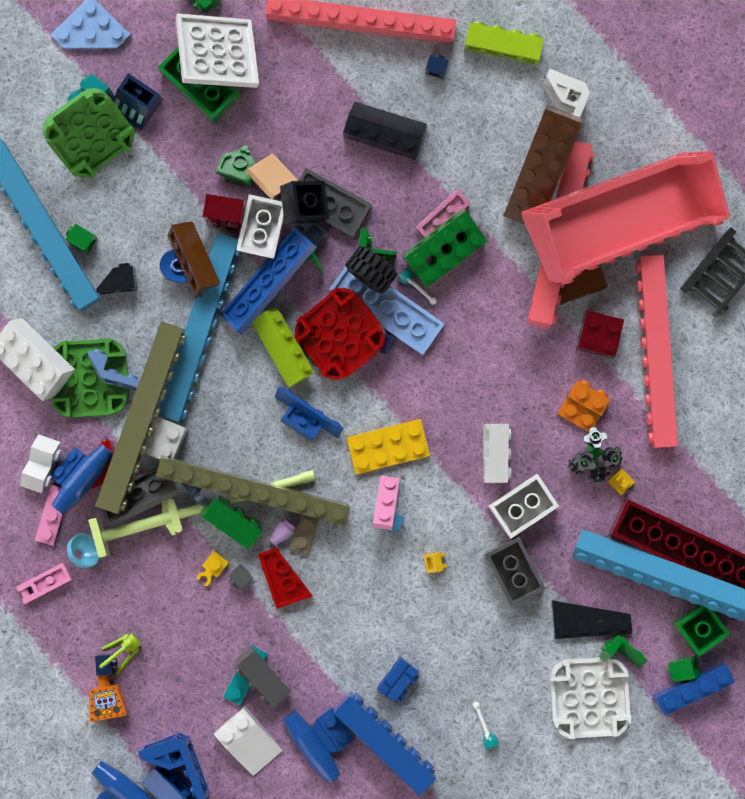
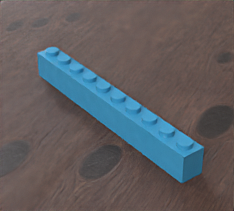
M0 138V182L3 185L0 188L6 197L9 196L12 203L10 205L15 213L19 212L22 216V219H20L25 229H30L32 233L30 237L34 244H39L41 247L40 254L45 261L49 260L52 265L50 267L51 272L62 281L60 286L65 294L68 292L72 299L69 301L74 309L78 308L80 311H84L99 302L101 298L4 140Z
M219 233L216 234L209 259L220 284L206 288L203 296L194 300L185 327L186 341L184 345H180L178 351L180 353L179 360L172 367L174 374L171 382H167L165 388L167 389V394L164 401L161 400L159 406L161 408L159 416L179 423H181L182 419H186L188 413L186 405L188 401H192L194 395L192 387L199 380L200 372H198L200 365L204 364L206 354H204L205 348L209 347L212 341V336H210L211 329H215L217 326L218 318H216L218 310H222L224 304L222 296L224 292H228L230 286L228 278L230 274H234L236 268L234 260L241 253L236 251L238 239Z
M582 529L572 558L745 622V589Z

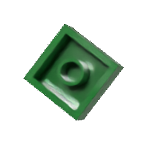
M699 604L672 622V625L693 654L698 657L730 635V632L716 613Z

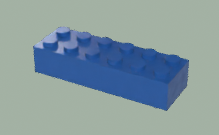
M350 691L335 707L334 714L420 796L436 779L435 767L428 760L424 762L419 751L413 746L409 748L406 745L407 740L400 733H393L392 726L385 719L381 721L378 718V712L372 706L367 708L364 705V699L357 692L353 694Z

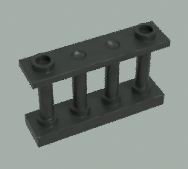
M731 227L723 234L680 287L685 293L689 290L697 292L713 305L716 311L712 315L715 317L719 314L723 316L729 309L728 303L745 284V273L724 257V253L721 252L725 246H730L745 258V248L735 241L733 236L736 234V231ZM713 261H718L741 279L734 288L711 270L710 264ZM701 275L707 276L729 294L722 303L699 285L700 282L697 280Z

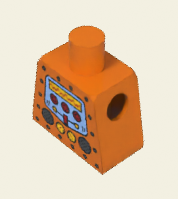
M109 675L97 676L98 687L92 688L89 692L90 722L129 714L120 684L110 685Z

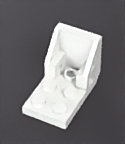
M549 69L543 86L555 108L580 117L590 94L586 83Z

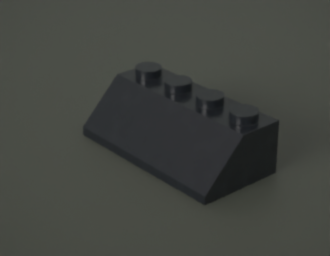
M354 102L343 130V137L415 160L426 123Z

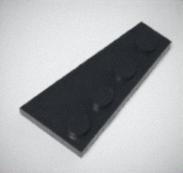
M552 600L555 639L632 634L631 614Z

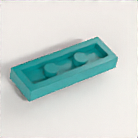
M250 645L263 660L266 658L268 653ZM236 672L223 697L241 705L250 688L247 684L249 679L246 676L241 677Z

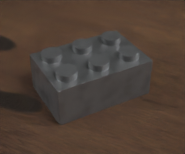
M519 536L483 553L511 607L546 589Z

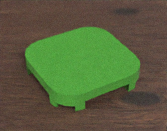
M97 88L87 89L52 113L45 120L42 127V134L47 144L75 177H89L91 179L97 176L95 171L124 150L128 153L133 148L131 145L135 132L109 95Z
M109 338L77 341L66 340L59 342L54 347L75 369L56 397L50 399L51 405L59 414L65 417L106 416L117 414L125 408L128 403L129 389L101 382L88 359L89 350H101L105 352V355H108L105 370L113 369L118 371L120 375L127 376V355L120 343Z

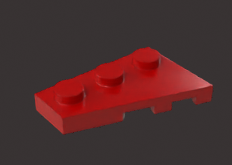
M277 547L258 554L276 609L313 597L312 593Z

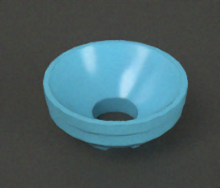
M77 534L68 542V556L76 566L89 568L99 561L95 542L91 536ZM75 550L81 553V559L75 557Z

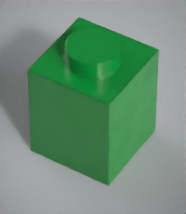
M75 223L73 227L71 226L67 230L65 240L88 254L98 238Z
M697 656L677 658L669 662L668 672L673 682L695 679L701 675Z

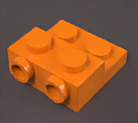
M582 379L581 381H575L557 415L589 432L590 428L596 425L611 399L607 397L608 393L601 389L595 391L590 388L592 386L591 383Z

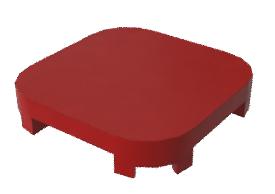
M335 288L329 291L330 294L296 320L294 337L325 378L344 380L383 349L386 342V331L359 294L348 288Z

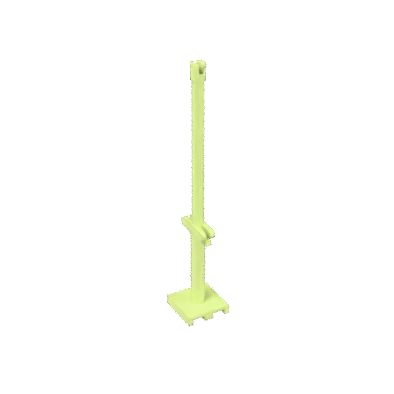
M313 470L272 482L271 484L289 488L315 481ZM230 495L225 496L230 500V504L245 500ZM168 499L162 502L161 514L103 530L100 518H93L88 521L100 558L110 555L107 541L162 525H166L171 535H176V532L179 533L183 529L180 519L200 514L204 507L199 503L177 510L175 500Z

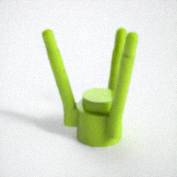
M126 633L123 637L102 647V650H106L123 642L121 644L122 648L106 659L99 667L103 668L122 652L126 651L129 653L131 651L115 674L119 675L132 657L140 650L138 648L141 646L140 641L133 633L130 635Z

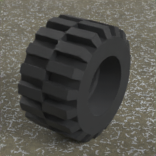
M359 246L345 264L347 270L355 278L373 291L381 294L386 292L398 275L396 270L385 259L363 246Z

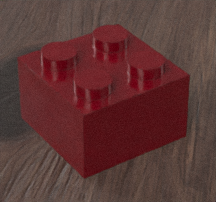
M206 194L202 217L206 223H209L210 227L220 228V225L228 226L227 229L239 231V228L242 227L247 205L243 199Z
M587 310L583 316L575 350L613 359L616 357L624 319Z

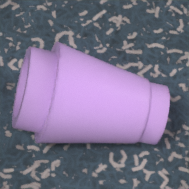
M287 517L280 519L269 540L278 546L279 543L295 532L297 526Z

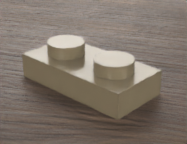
M301 514L289 548L308 555L320 519Z

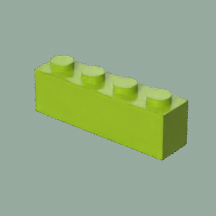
M475 21L469 24L464 49L538 65L544 38L534 33L529 35L522 34L519 30L512 29L508 31L504 30L501 26L494 25L490 27L485 26L482 22Z
M277 307L263 312L252 322L289 388L301 383L315 373Z

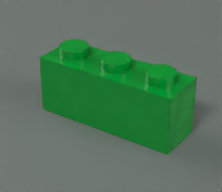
M215 493L201 511V515L205 520L248 550L262 533L261 523L256 518L246 516V512L242 508L232 506L230 500L223 495L218 496Z

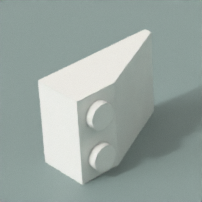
M249 195L236 251L271 259L275 258L285 222L281 201Z
M246 706L214 733L226 750L253 776L283 751Z

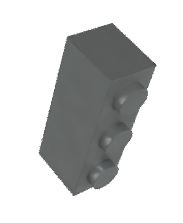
M252 646L233 661L237 666L235 671L241 677L246 676L249 679L247 684L254 692L258 690L262 694L259 698L266 706L270 703L273 708L276 707L291 693L288 687Z

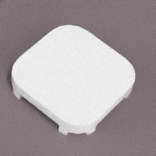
M599 657L567 659L560 661L554 666L550 674L552 719L555 728L561 735L568 739L601 736L616 737L628 728L629 724H631L632 716L630 715L629 675L624 665L614 658L603 661Z

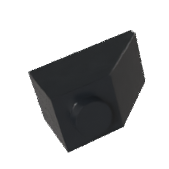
M130 263L118 264L119 267H114L96 288L97 293L102 295L137 291L135 267L133 265L130 266Z

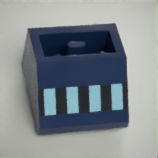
M128 73L117 88L113 102L126 120L142 131L163 99L159 93Z

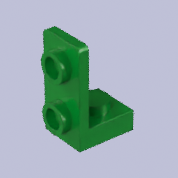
M361 228L359 246H371L372 235H368L369 229ZM370 249L385 260H392V257L396 258L397 255L396 251Z

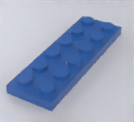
M294 227L277 247L275 258H268L222 311L221 315L236 332L242 335L317 247Z

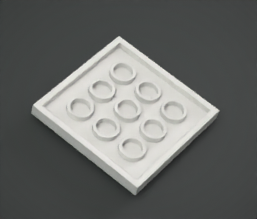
M189 14L176 15L182 83L258 87L259 78L251 20Z

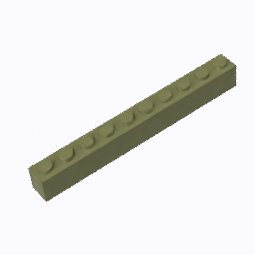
M163 321L160 322L97 499L96 507L116 514H121V511H125L127 507V494L132 492L135 484L132 481L135 474H138L141 467L139 460L141 455L144 456L147 451L148 445L146 441L153 434L154 426L152 424L154 418L157 419L160 414V401H164L167 394L166 384L171 382L174 374L172 367L179 360L180 353L178 351L180 345H184L187 335L183 328Z
M161 455L156 477L341 525H346L350 505L347 503Z

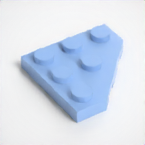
M85 0L51 34L64 49H119L131 37L130 33L96 0Z

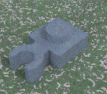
M318 223L295 224L297 228L303 229L301 233L315 246L328 235Z
M181 483L203 507L209 503L208 499L201 492L203 488Z

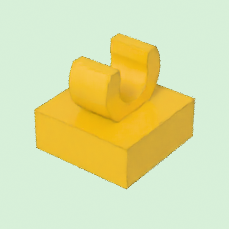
M622 468L607 481L620 495L635 483Z
M440 552L423 554L426 572L435 573L443 571L447 564H442L441 557H444L445 554Z

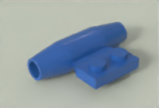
M101 444L86 456L75 446L51 475L62 486L52 506L63 515L84 497L102 475L113 453Z
M331 707L316 718L313 726L296 710L287 715L283 721L293 742L310 766L328 784L338 778L341 774L331 752L340 751L352 742L354 737L344 723L334 714V709Z
M100 761L91 773L106 790L100 793L96 799H152L146 791L124 773L103 761Z

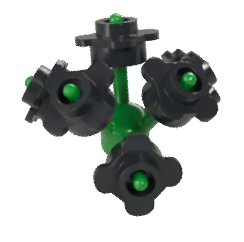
M592 427L589 430V434L584 436V442L588 444L586 447L587 451L581 454L577 453L572 460L569 459L570 465L568 467L571 469V472L575 474L579 472L581 475L583 474L582 471L590 468L591 475L588 476V479H594V482H602L606 480V476L611 474L610 472L606 473L605 467H599L597 458L601 455L604 466L609 467V469H615V467H619L622 463V451L619 447L601 449L600 447L603 440L607 439V435Z

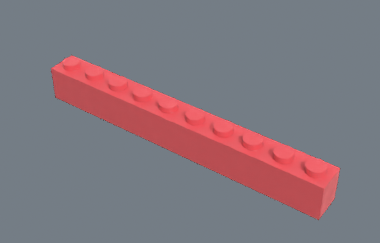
M267 0L265 13L267 20L447 44H453L456 28V19L311 0Z
M579 141L574 142L560 176L555 199L586 188L583 185L584 181H588L590 170L587 168L588 163L593 161L594 152H591L593 145ZM541 262L526 324L549 329L552 324L555 325L558 313L554 312L556 306L560 305L562 295H559V290L564 285L561 282L553 283V281H549Z
M664 255L640 256L638 261L635 262V272L639 273L636 288L641 296V299H638V310L642 311V318L639 319V328L643 330V337H641L640 343L641 349L645 350V356H642V366L646 368L643 383L648 391V394L645 395V405L649 406L646 422L647 425H650L651 432L647 436L648 444H651L652 448L678 446Z

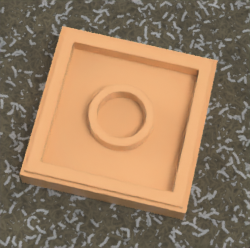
M273 153L246 171L272 200L281 194V185L291 181H298Z

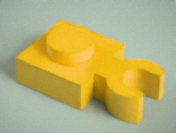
M213 551L202 565L206 571L199 573L196 579L199 580L202 576H206L207 582L205 586H208L212 581L211 576L214 575L218 578L229 561L216 551Z

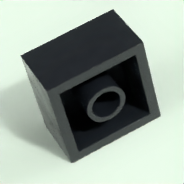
M291 181L280 186L285 224L319 223L330 219L325 181Z

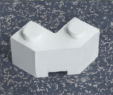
M38 434L31 446L29 462L22 471L20 486L42 493L45 487L50 486L55 462L59 460L62 452L59 450V441Z

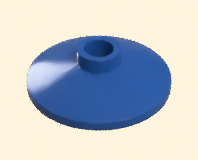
M174 250L166 252L161 257L159 264L162 275L175 283L187 282L183 270L175 269L177 267L181 268V265Z

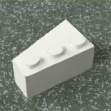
M509 424L483 425L484 483H508V479H511V467H508V460H511V448H509L511 429H509Z

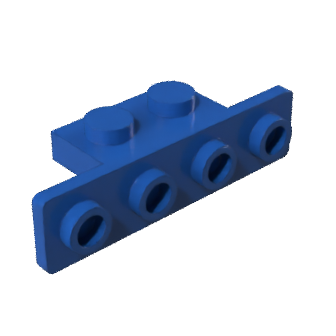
M279 386L274 397L289 406L280 420L282 423L313 442L321 429L339 438L344 429L339 422L331 420L322 411L313 408L305 400L293 395L290 390Z

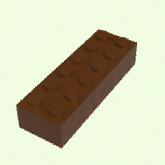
M546 105L504 212V217L525 225L521 212L551 201L583 118Z

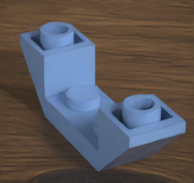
M89 350L88 359L101 382L133 391L137 390L140 381L138 377L130 374L127 376L120 375L118 371L113 369L106 371L108 355H105V352L101 350Z

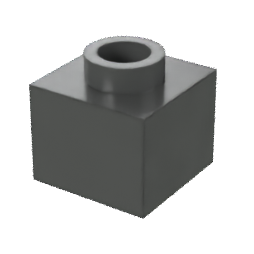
M241 564L228 575L231 578L229 582L236 589L238 587L243 589L254 578Z

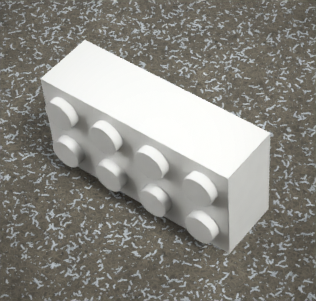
M23 318L9 321L0 333V360L42 401L56 397L75 369Z

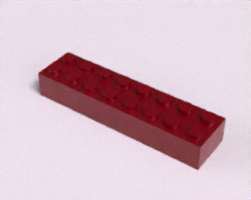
M624 499L608 534L656 557L745 589V554L640 504Z

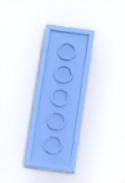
M346 266L329 289V291L335 288L354 290L360 295L386 331L422 356L444 326L442 321L391 286H389L384 294L373 291L355 278L347 270Z

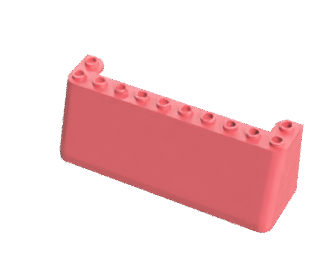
M713 151L679 153L521 212L548 280L553 281V283L561 282L563 285L573 282V278L582 274V270L596 269L600 263L614 262L616 257L632 255V251L645 250L649 248L648 245L663 243L665 238L679 237L681 232L697 230L699 225L706 226L712 224V226H718L724 223L723 220L730 218Z

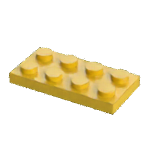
M421 419L346 437L355 474L430 456Z

